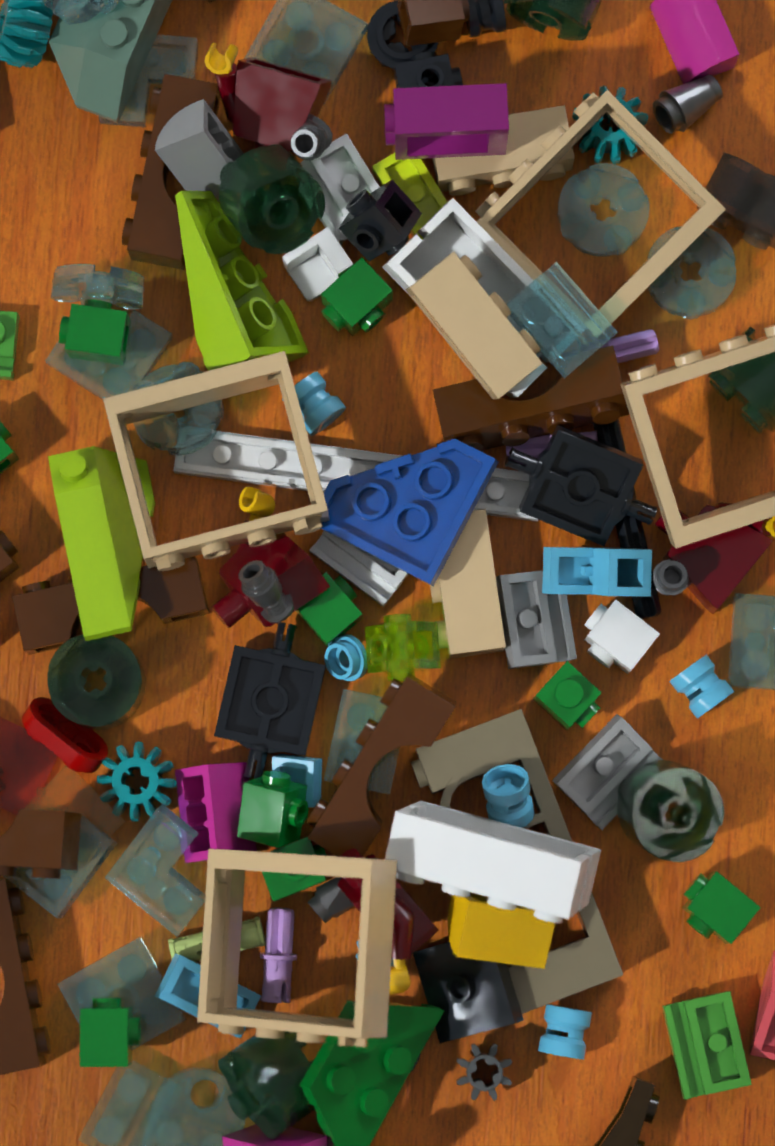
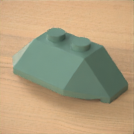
M172 0L66 1L49 44L77 108L119 123Z

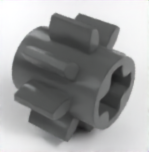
M472 1043L471 1050L474 1055L469 1061L464 1058H457L456 1060L460 1066L466 1068V1075L460 1076L456 1082L458 1085L470 1082L473 1086L471 1091L472 1100L479 1096L480 1090L488 1091L490 1097L493 1100H497L495 1088L499 1083L509 1086L512 1084L508 1077L503 1076L502 1068L510 1066L512 1060L505 1058L498 1061L495 1057L498 1045L495 1043L490 1046L488 1053H480L478 1046ZM479 1059H484L488 1065H497V1070L491 1073L493 1081L489 1084H484L481 1078L472 1079L471 1073L477 1070L476 1061Z

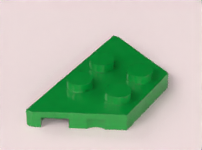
M347 1000L338 1018L354 1019L355 1001ZM389 1002L387 1037L368 1038L367 1047L339 1046L338 1036L328 1035L326 1037V1042L322 1044L300 1086L308 1103L316 1109V1119L323 1133L331 1137L335 1146H369L440 1020L444 1012L441 1008L430 1004L418 1006Z

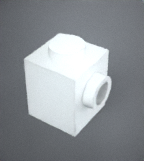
M616 599L609 608L601 603L584 624V626L591 630L584 639V641L591 645L587 652L605 667L610 668L614 663L627 674L635 667L660 635L659 632Z

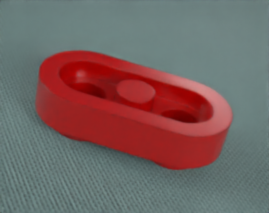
M45 697L33 699L22 716V723L28 735L33 740L42 743L62 759L69 769L75 772L92 773L97 771L102 761L108 755V747L105 741L61 704Z

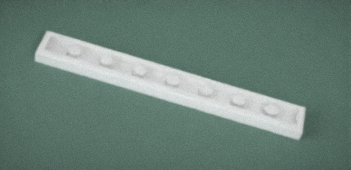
M180 426L173 470L175 474L307 491L294 441ZM310 443L323 493L329 482L333 479L345 475L352 476L373 469L375 465L402 456ZM495 468L473 511L486 509V514L490 516L538 522V519L521 513L519 505L529 486V475L521 471Z

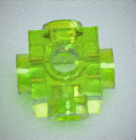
M394 614L383 616L384 624L365 627L368 673H387V681L392 682L394 678L403 681L407 673L415 676V671L441 668L438 622L411 621V614Z

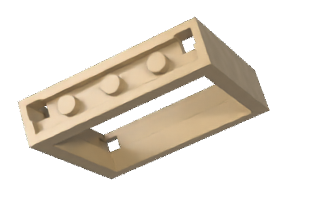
M608 90L600 98L593 92L574 110L579 119L567 131L561 125L558 126L541 144L546 152L534 164L528 158L523 161L508 177L513 185L501 197L494 191L475 211L480 216L476 222L579 326L583 334L591 342L605 331L726 210ZM606 114L699 209L588 319L495 224Z
M775 324L764 328L766 334L764 337L748 342L746 334L719 342L721 351L706 356L702 355L701 349L690 351L674 357L675 366L657 371L656 364L641 367V369L629 372L630 381L620 383L670 543L675 548L774 517L775 490L682 520L642 395L775 352Z
M285 351L103 399L143 558L148 568L157 566L158 571L176 569L185 564L184 559L203 554L204 559L218 558L230 553L231 546L246 542L249 543L250 547L263 546L274 542L277 539L276 534L294 530L296 535L308 534L321 529V523L330 520ZM279 384L311 505L157 546L126 424Z
M208 849L197 1022L218 1024V1032H222V1034H244V1027L256 1028V1037L283 1039L285 1038V1031L297 1032L296 1041L309 1043H325L326 1035L338 1036L339 1046L367 1047L368 1038L387 1037L397 860ZM245 870L363 878L354 1019L237 1008Z

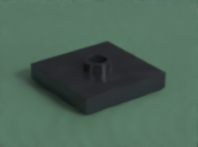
M450 942L413 953L428 1004L439 1007L444 1011L435 1027L440 1043L508 1026L524 1020L507 964L456 957L451 949Z

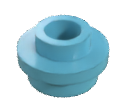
M352 635L339 636L335 638V641L325 651V665L333 677L345 681H354L363 677L368 668L367 651L362 642Z

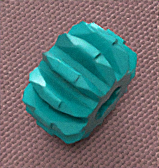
M4 0L0 10V60L7 62L8 65L20 68L22 66L33 68L42 61L53 24L52 16L54 10L51 0Z
M605 85L599 88V98L608 90ZM619 87L615 98L643 126L647 124L648 114L636 112L641 104L639 97L632 98L626 102L624 101L626 89ZM586 93L583 96L582 102L585 101L591 94ZM573 111L572 118L577 121L579 117ZM605 114L582 137L584 139L579 144L578 149L581 153H585L594 148L596 151L593 160L596 163L602 161L604 153H609L611 162L619 164L621 151L633 157L638 149L636 144L618 126L616 132H612V127L609 128V131L601 128L603 119L607 118L608 124L611 120Z
M135 742L134 754L131 758L128 750L123 745L118 746L116 751L122 762L117 764L112 759L106 757L102 764L114 770L112 776H97V783L112 785L113 788L100 795L101 801L106 803L118 797L119 800L112 810V813L118 817L124 813L130 804L129 816L133 822L139 821L141 806L145 807L150 818L157 817L158 811L153 804L155 799L166 806L172 803L170 797L160 793L162 787L171 789L177 787L175 779H162L161 776L174 768L173 763L165 761L155 766L162 754V750L158 747H154L147 758L144 759L145 747L142 742ZM140 769L141 775L149 778V784L147 788L140 787L142 793L134 795L133 788L127 786L125 782L128 775L134 777L133 770Z

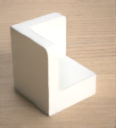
M326 227L282 257L284 268L308 302L321 296L323 291L353 265L329 227Z

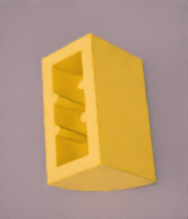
M470 892L469 897L451 895L448 912V936L451 949L456 957L545 969L555 923L534 917L535 910L516 905L515 910L494 907L487 903V896Z

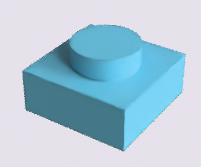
M287 754L272 756V771L287 773L291 776L290 781L307 785L305 800L308 803V807H315L321 798L322 758Z

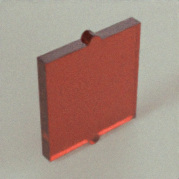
M0 717V808L18 815L20 809H34L59 757L42 743L33 740L25 728Z

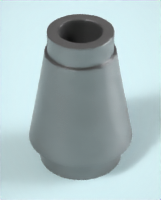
M706 75L703 78L665 90L659 94V99L653 102L654 115L666 132L674 133L677 130L684 132L713 106L716 101L722 98V89L712 75Z

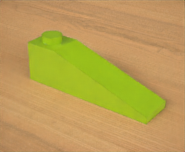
M212 191L178 192L175 198L195 337L207 370L222 368L285 351L288 362L308 354V349L291 310L283 299L276 303L262 282V279L267 277V274L260 264L253 266L240 249L242 237Z
M92 446L48 456L54 495L85 641L130 632L133 627L141 584L139 576L143 554L117 452ZM135 458L149 515L153 517L155 499L146 460Z

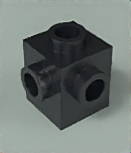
M433 51L422 52L410 58L411 61L394 64L396 88L463 85L459 67L451 68L448 54L437 56V53Z
M390 180L372 193H369L366 189L358 193L347 204L346 209L349 213L339 229L348 238L350 243L368 261H371L384 252L391 256L400 250L408 241V235L422 215V212L393 180Z

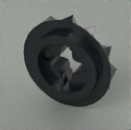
M398 0L380 7L372 16L367 30L370 53L375 56L382 67L387 66L394 69V64L411 61L410 58L416 54L429 51L435 52L439 43L411 46V51H408V48L404 47L401 42L390 43L396 37L395 21H397L399 27H402L397 7Z

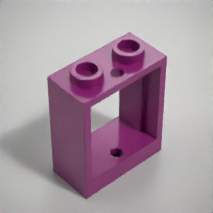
M507 83L393 88V104H384L386 146L395 145L396 160L506 155L509 134Z

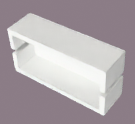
M454 198L449 200L418 231L424 238L423 240L417 234L414 235L382 266L406 292L409 286L452 252H455L459 259L466 255L482 274V277L478 280L479 284L488 295L496 292L503 299L512 312L507 319L518 332L525 329L534 338L541 349L536 355L545 363L555 361L583 333L579 326ZM542 363L510 389L506 395L509 398L519 397L547 367Z
M418 801L409 807L407 806L395 811L385 859L397 860L396 878L414 884H424L426 879L442 884L441 890L451 895L469 897L470 892L487 896V903L494 907L515 910L516 905L535 910L534 917L538 919L562 923L563 918H571L589 904L601 849L429 802Z

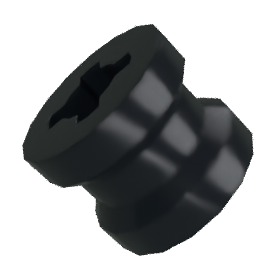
M468 0L470 17L469 21H466L470 38L480 36L485 30L492 29L497 33L506 31L503 0Z

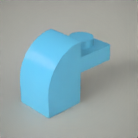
M543 547V594L651 597L652 550Z

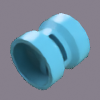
M318 371L308 375L295 385L306 431L310 436H314L328 427L346 410V406L338 396H331L329 392L325 391L326 381Z
M707 654L669 681L677 693H683L690 701L689 709L697 719L735 692L726 680L719 679L715 674V664Z
M514 764L498 765L490 769L482 779L484 796L488 801L486 804L488 819L521 828L527 826L533 820L535 814L532 797L529 795L531 788L528 773L524 768Z
M547 1004L544 1013L547 1029L546 1033L540 1037L538 1051L584 1060L587 1045L583 1041L584 1030L590 1027L592 1012ZM567 1032L568 1036H563L561 1033Z

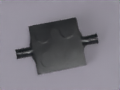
M560 425L556 426L547 448L537 458L518 451L513 447L507 456L506 467H511L529 475V486L519 505L521 513L604 547L614 526L625 515L647 523V525H651L653 522L652 517L655 518L656 506H651L633 498L634 484L644 466L642 459Z
M277 623L278 627L273 649L255 650L237 645L234 646L214 737L235 741L250 749L243 774L247 778H252L256 761L258 762L254 779L263 776L268 753L285 752L305 757L307 754L326 665L302 660L291 653L297 626L293 624H288L286 638L283 641L286 623Z

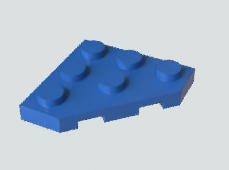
M452 439L437 444L435 448L414 455L407 454L375 465L373 469L352 476L345 475L333 479L329 482L323 493L330 520L322 522L321 529L434 587L499 462L495 458L457 439Z

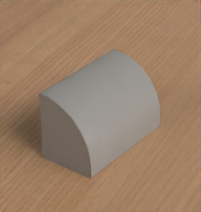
M204 99L186 106L165 124L157 138L155 151L186 191H212L216 199L221 201L248 190L247 157Z

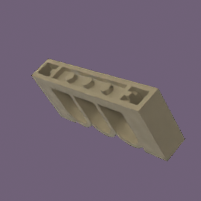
M522 709L437 740L431 747L422 746L416 748L418 759L410 763L419 787L422 788L429 785L432 794L443 791L440 806L450 808L452 794L460 785L485 775L490 769L498 765L519 762L520 767L524 768L528 773L530 793L538 811V814L534 815L533 820L523 828L527 829L542 823L547 835L572 841ZM592 892L589 904L577 912L586 937L549 950L545 969L508 964L510 965L508 969L522 1014L623 976Z

